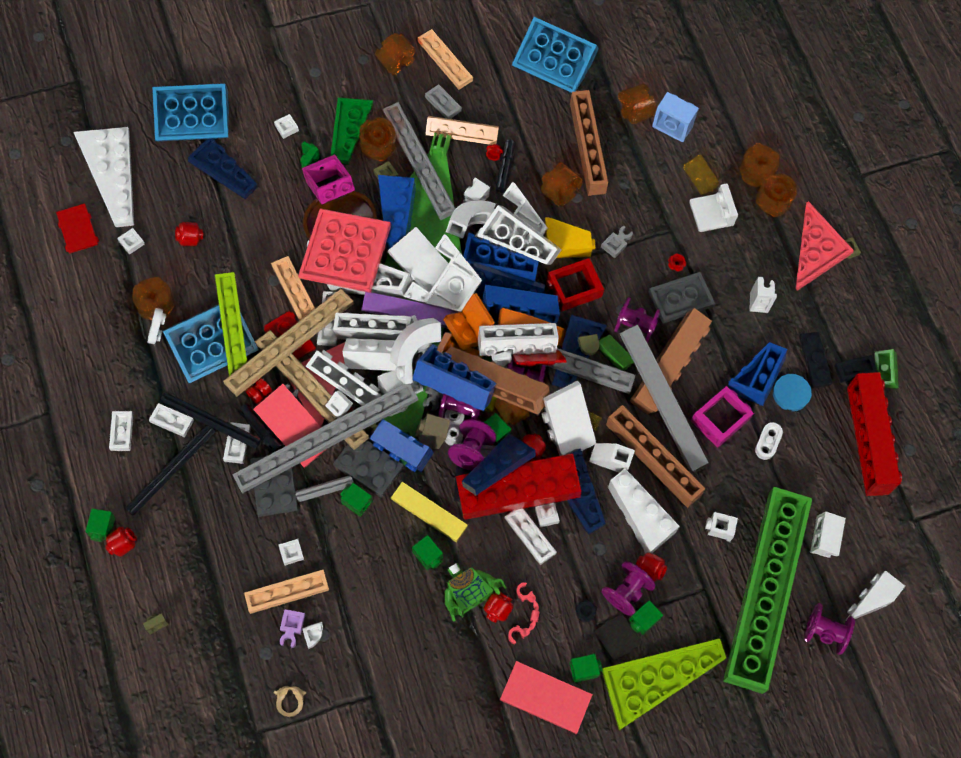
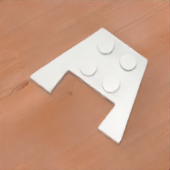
M512 182L503 196L518 206L514 212L517 217L544 235L548 229L516 184ZM480 228L475 237L482 240L483 238L477 236L482 229ZM490 241L491 244L500 247V245L495 244V243H493V242Z
M444 234L435 249L451 259V261L430 292L412 282L404 297L462 312L482 280L447 235Z

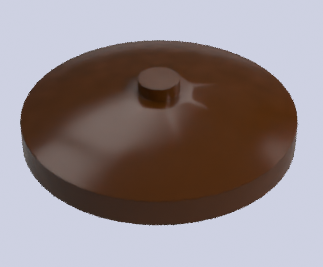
M352 191L322 205L318 199H315L304 214L303 227L306 237L310 241L320 209L377 219V214L369 198L359 192Z

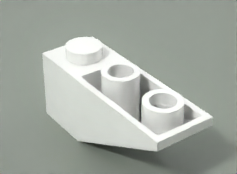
M884 571L881 575L877 573L870 581L872 584L870 589L865 588L859 595L860 602L857 605L854 603L847 611L850 614L848 618L853 616L857 619L888 606L894 602L905 585L887 571Z

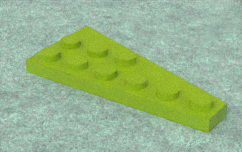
M716 639L602 668L619 731L724 661L726 655L721 640Z

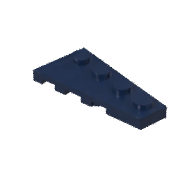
M214 138L207 139L188 157L189 163L244 199L257 188V183L243 168L236 164L232 157L230 158L227 155L225 149L221 145L219 146Z
M473 263L472 268L482 280L475 291L479 297H483L485 285L543 293L545 289V284L482 264Z
M571 315L561 350L588 359L589 355L583 354L580 350L578 338L597 334L599 340L607 325ZM556 369L552 385L564 388L574 383L578 376Z
M508 434L462 480L463 487L477 496L535 457V449Z
M580 448L571 454H573L581 487V497L566 501L589 535L605 526L606 523Z

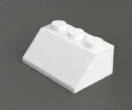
M347 338L342 351L345 365L349 367L348 369L396 371L398 366L390 361L395 340Z

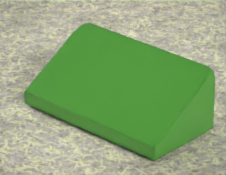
M611 335L599 340V350L617 369L625 371L634 363L630 354Z
M894 349L876 351L875 365L881 374V379L885 382V388H899L897 353Z

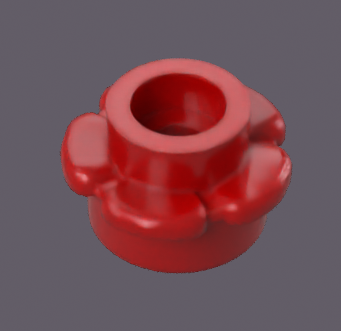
M497 144L488 145L486 148V156L492 161L499 160L500 155L503 154V150Z
M674 254L668 259V266L671 270L679 272L686 266L685 258L681 254Z

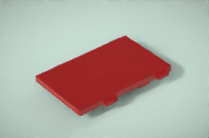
M85 203L56 212L59 220L58 226L62 230L66 243V252L70 254L98 245L99 239L95 236L90 220L92 217L88 213Z
M288 311L266 324L264 331L267 333L271 330L279 338L298 322L295 319L294 313ZM309 339L292 354L299 360L315 350L316 347Z
M560 350L549 354L511 355L517 365L535 366L536 364L554 365L555 363H567Z

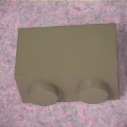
M427 414L424 420L421 419L420 424L416 428L415 437H418L417 441L428 447L439 449L446 440L450 420Z

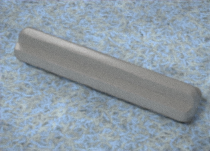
M349 475L297 490L295 492L297 501L301 502L343 490L346 486H351L353 479Z

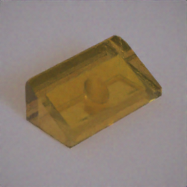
M701 154L683 166L701 195L717 188L719 181Z

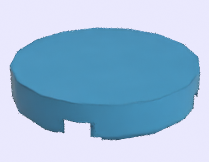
M796 374L781 376L773 387L775 402L785 410L798 411L803 409L809 403L812 396L809 383L803 377Z

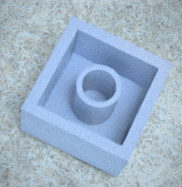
M667 92L657 107L652 127L684 142L693 128L699 108L690 102L680 99L677 95Z

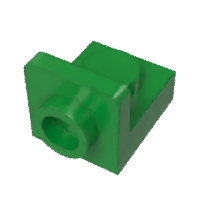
M303 141L301 146L304 154L300 160L302 168L316 163L320 159L319 149L314 144H308Z

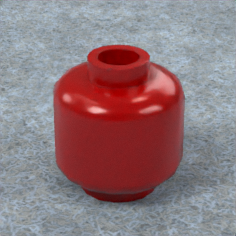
M181 222L175 228V240L181 246H197L199 240H203V229H199V225L196 222Z
M538 434L525 435L521 441L535 449L536 456L527 462L540 460L546 449L543 438Z
M118 527L107 535L105 548L109 554L122 557L135 548L137 537L129 527Z
M646 553L644 556H640L636 562V565L644 570L654 582L662 580L667 571L665 560L653 553Z
M502 592L499 595L496 593L490 594L483 607L487 613L486 618L495 623L498 620L506 621L514 607L511 602L512 599Z

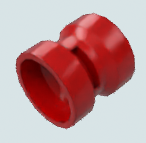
M262 378L257 380L253 387L250 386L245 390L247 395L256 404H260L263 401V397L269 396L273 392L271 387Z

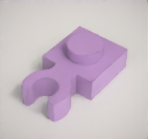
M284 610L280 631L285 632V634L280 638L281 646H284L286 639L292 640L291 648L296 646L294 635H301L305 613Z

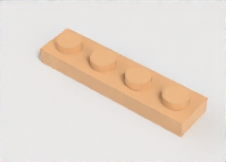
M432 29L418 37L419 44L458 89L473 81L472 75Z
M428 116L426 135L434 136V133H438V137L440 134H444L445 138L447 135H451V139L493 145L497 144L499 126Z
M289 256L271 263L300 321L312 312L315 307L298 277Z
M320 570L248 591L244 595L249 613L251 614L329 591L324 570Z

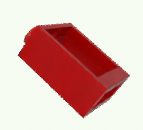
M590 258L548 272L546 285L549 291L552 290L553 295L558 296L561 312L603 296V285ZM582 271L591 290L565 298L557 279Z

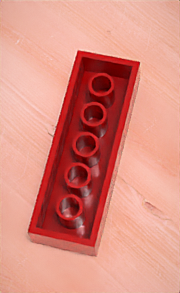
M880 372L859 373L847 387L866 496L889 495L902 481V473L898 470L897 465L899 457L894 449L895 436L891 433L890 427L892 420L887 411L888 399L884 395L885 382L881 379Z
M573 454L526 462L477 496L463 487L462 480L468 474L456 476L464 520L581 497V487Z

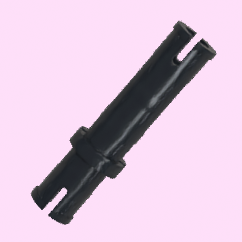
M513 140L504 141L503 154L500 155L501 164L495 190L500 193H505L507 190L511 163L514 162L513 153L516 144Z
M244 404L240 407L238 412L257 433L261 443L264 442L271 453L283 448L274 437L273 431L264 425L249 404Z

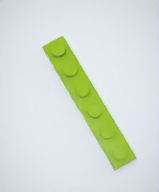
M234 272L215 274L229 376L247 363Z

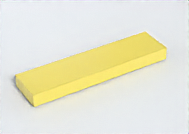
M403 482L391 497V500L455 542L459 540L468 527L466 523Z

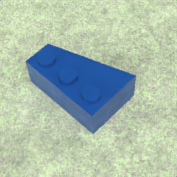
M769 342L747 366L741 369L737 376L729 381L728 388L734 390L738 396L763 406L785 362L787 349Z
M384 419L381 420L370 437L374 442L373 446L380 451L386 449L390 452L389 456L398 462L400 459L405 461V466L413 472L416 470L422 472L434 453L430 447L423 445L414 437L409 436Z

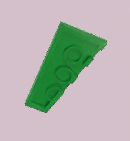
M338 98L331 156L335 154L342 164H349L372 109L373 100Z

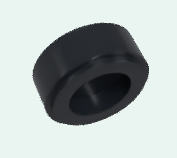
M590 601L580 602L575 610L577 618L582 622L593 620L596 615L595 605Z

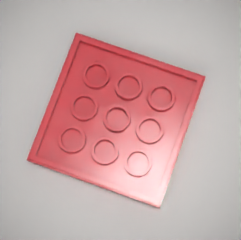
M320 209L298 277L309 281L371 293L392 225L391 222Z

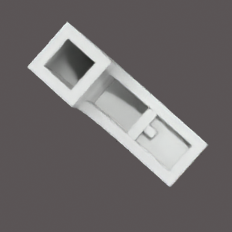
M474 200L459 205L452 213L446 232L463 238L468 227L474 224L485 225L494 212L496 204L489 201Z
M428 318L416 321L407 326L395 340L390 361L398 366L396 367V376L404 384L413 383L412 360L415 352L427 343L441 342V322Z

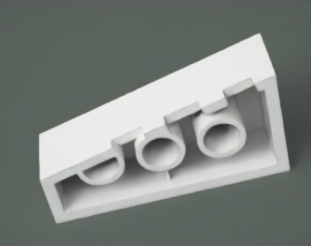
M500 205L496 207L477 235L547 265H551L562 250L504 206Z
M379 264L371 292L406 299L404 294L413 281L409 273ZM327 284L331 292H337L342 289L345 293L365 295L364 291Z
M625 468L610 480L608 489L624 513L627 523L633 529L635 537L642 545L645 554L653 553L677 532L680 526Z

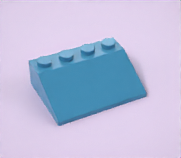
M534 17L512 66L572 93L577 91L592 65L599 48L596 44Z
M226 84L152 87L155 141L228 138L229 103Z
M219 304L163 330L166 340L188 383L227 366ZM240 312L246 356L258 351V348Z

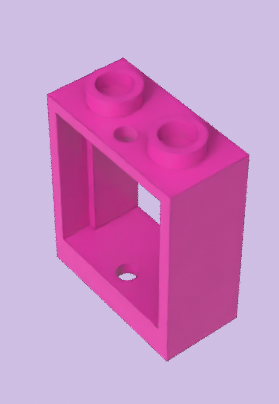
M335 154L302 168L306 183L321 205L355 190L351 175ZM338 174L340 179L324 186L318 187L316 183Z
M726 386L693 415L691 422L718 448L746 424L754 413L747 403H743L738 398L734 390ZM723 397L743 416L725 433H722L704 415Z

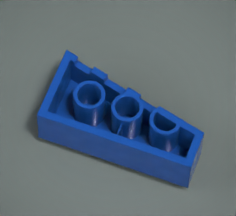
M378 175L383 221H388L392 224L386 241L387 250L392 248L410 232L416 192L414 178Z
M468 233L463 257L471 267L475 262L532 281L536 280L539 261L518 252L513 253L508 251L506 247L501 245L498 247L491 244L489 240L484 238L481 240L476 238L474 234Z
M485 285L482 302L492 316L494 325H498L499 312L502 308L530 315L550 323H556L557 325L560 316L557 295Z
M432 344L418 359L412 380L419 382L423 386L435 389L439 393L451 396L457 401L469 404L475 409L484 411L491 402L496 382L478 371L468 370L467 364L462 361L460 363L455 362L451 359L452 355L447 352L442 354L438 351V347Z

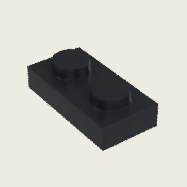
M872 355L839 362L834 365L840 383L853 380L859 373H878Z

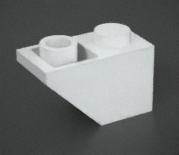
M595 443L589 462L619 473L624 468L628 471L635 450L619 444Z

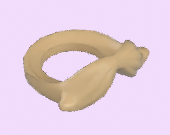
M284 686L274 691V694L277 695L276 707L280 714L287 717L299 714L303 708V696L306 694V691L296 686ZM288 690H292L298 700V708L291 713L285 712L281 706Z

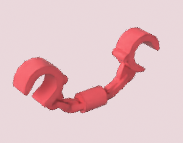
M527 583L519 584L516 594L522 602L528 600L533 603L534 610H532L530 618L532 623L529 628L521 629L517 625L509 631L508 639L514 645L516 641L512 638V633L519 632L524 639L535 628L536 622L539 620V606L535 601L536 597L532 593L533 591L528 595L520 593V589L525 587Z

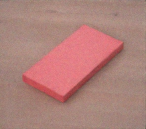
M284 384L279 386L253 409L285 446L321 428ZM324 451L308 458L300 464L304 468H306Z
M516 661L500 701L577 734L593 694Z

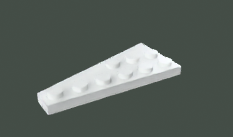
M121 127L74 132L115 227L134 226L129 128Z

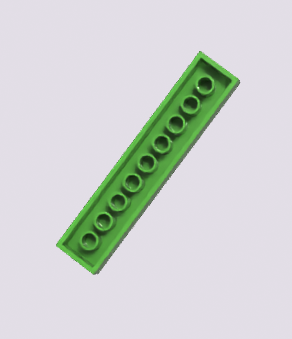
M773 487L768 494L723 682L761 694L765 693L769 688L812 503V498L777 487Z

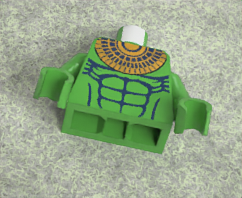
M456 563L448 569L453 579L447 582L445 606L451 614L452 621H456V615H460L463 618V614L487 600L490 594L493 593V589L499 595L500 591L498 588L504 587L506 589V585L502 579H496L490 574L481 570H474L472 567L463 572Z

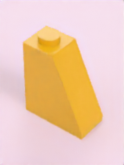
M545 217L544 223L548 228L544 233L545 237L562 249L556 258L591 257L592 250H595V239L591 238L590 231Z

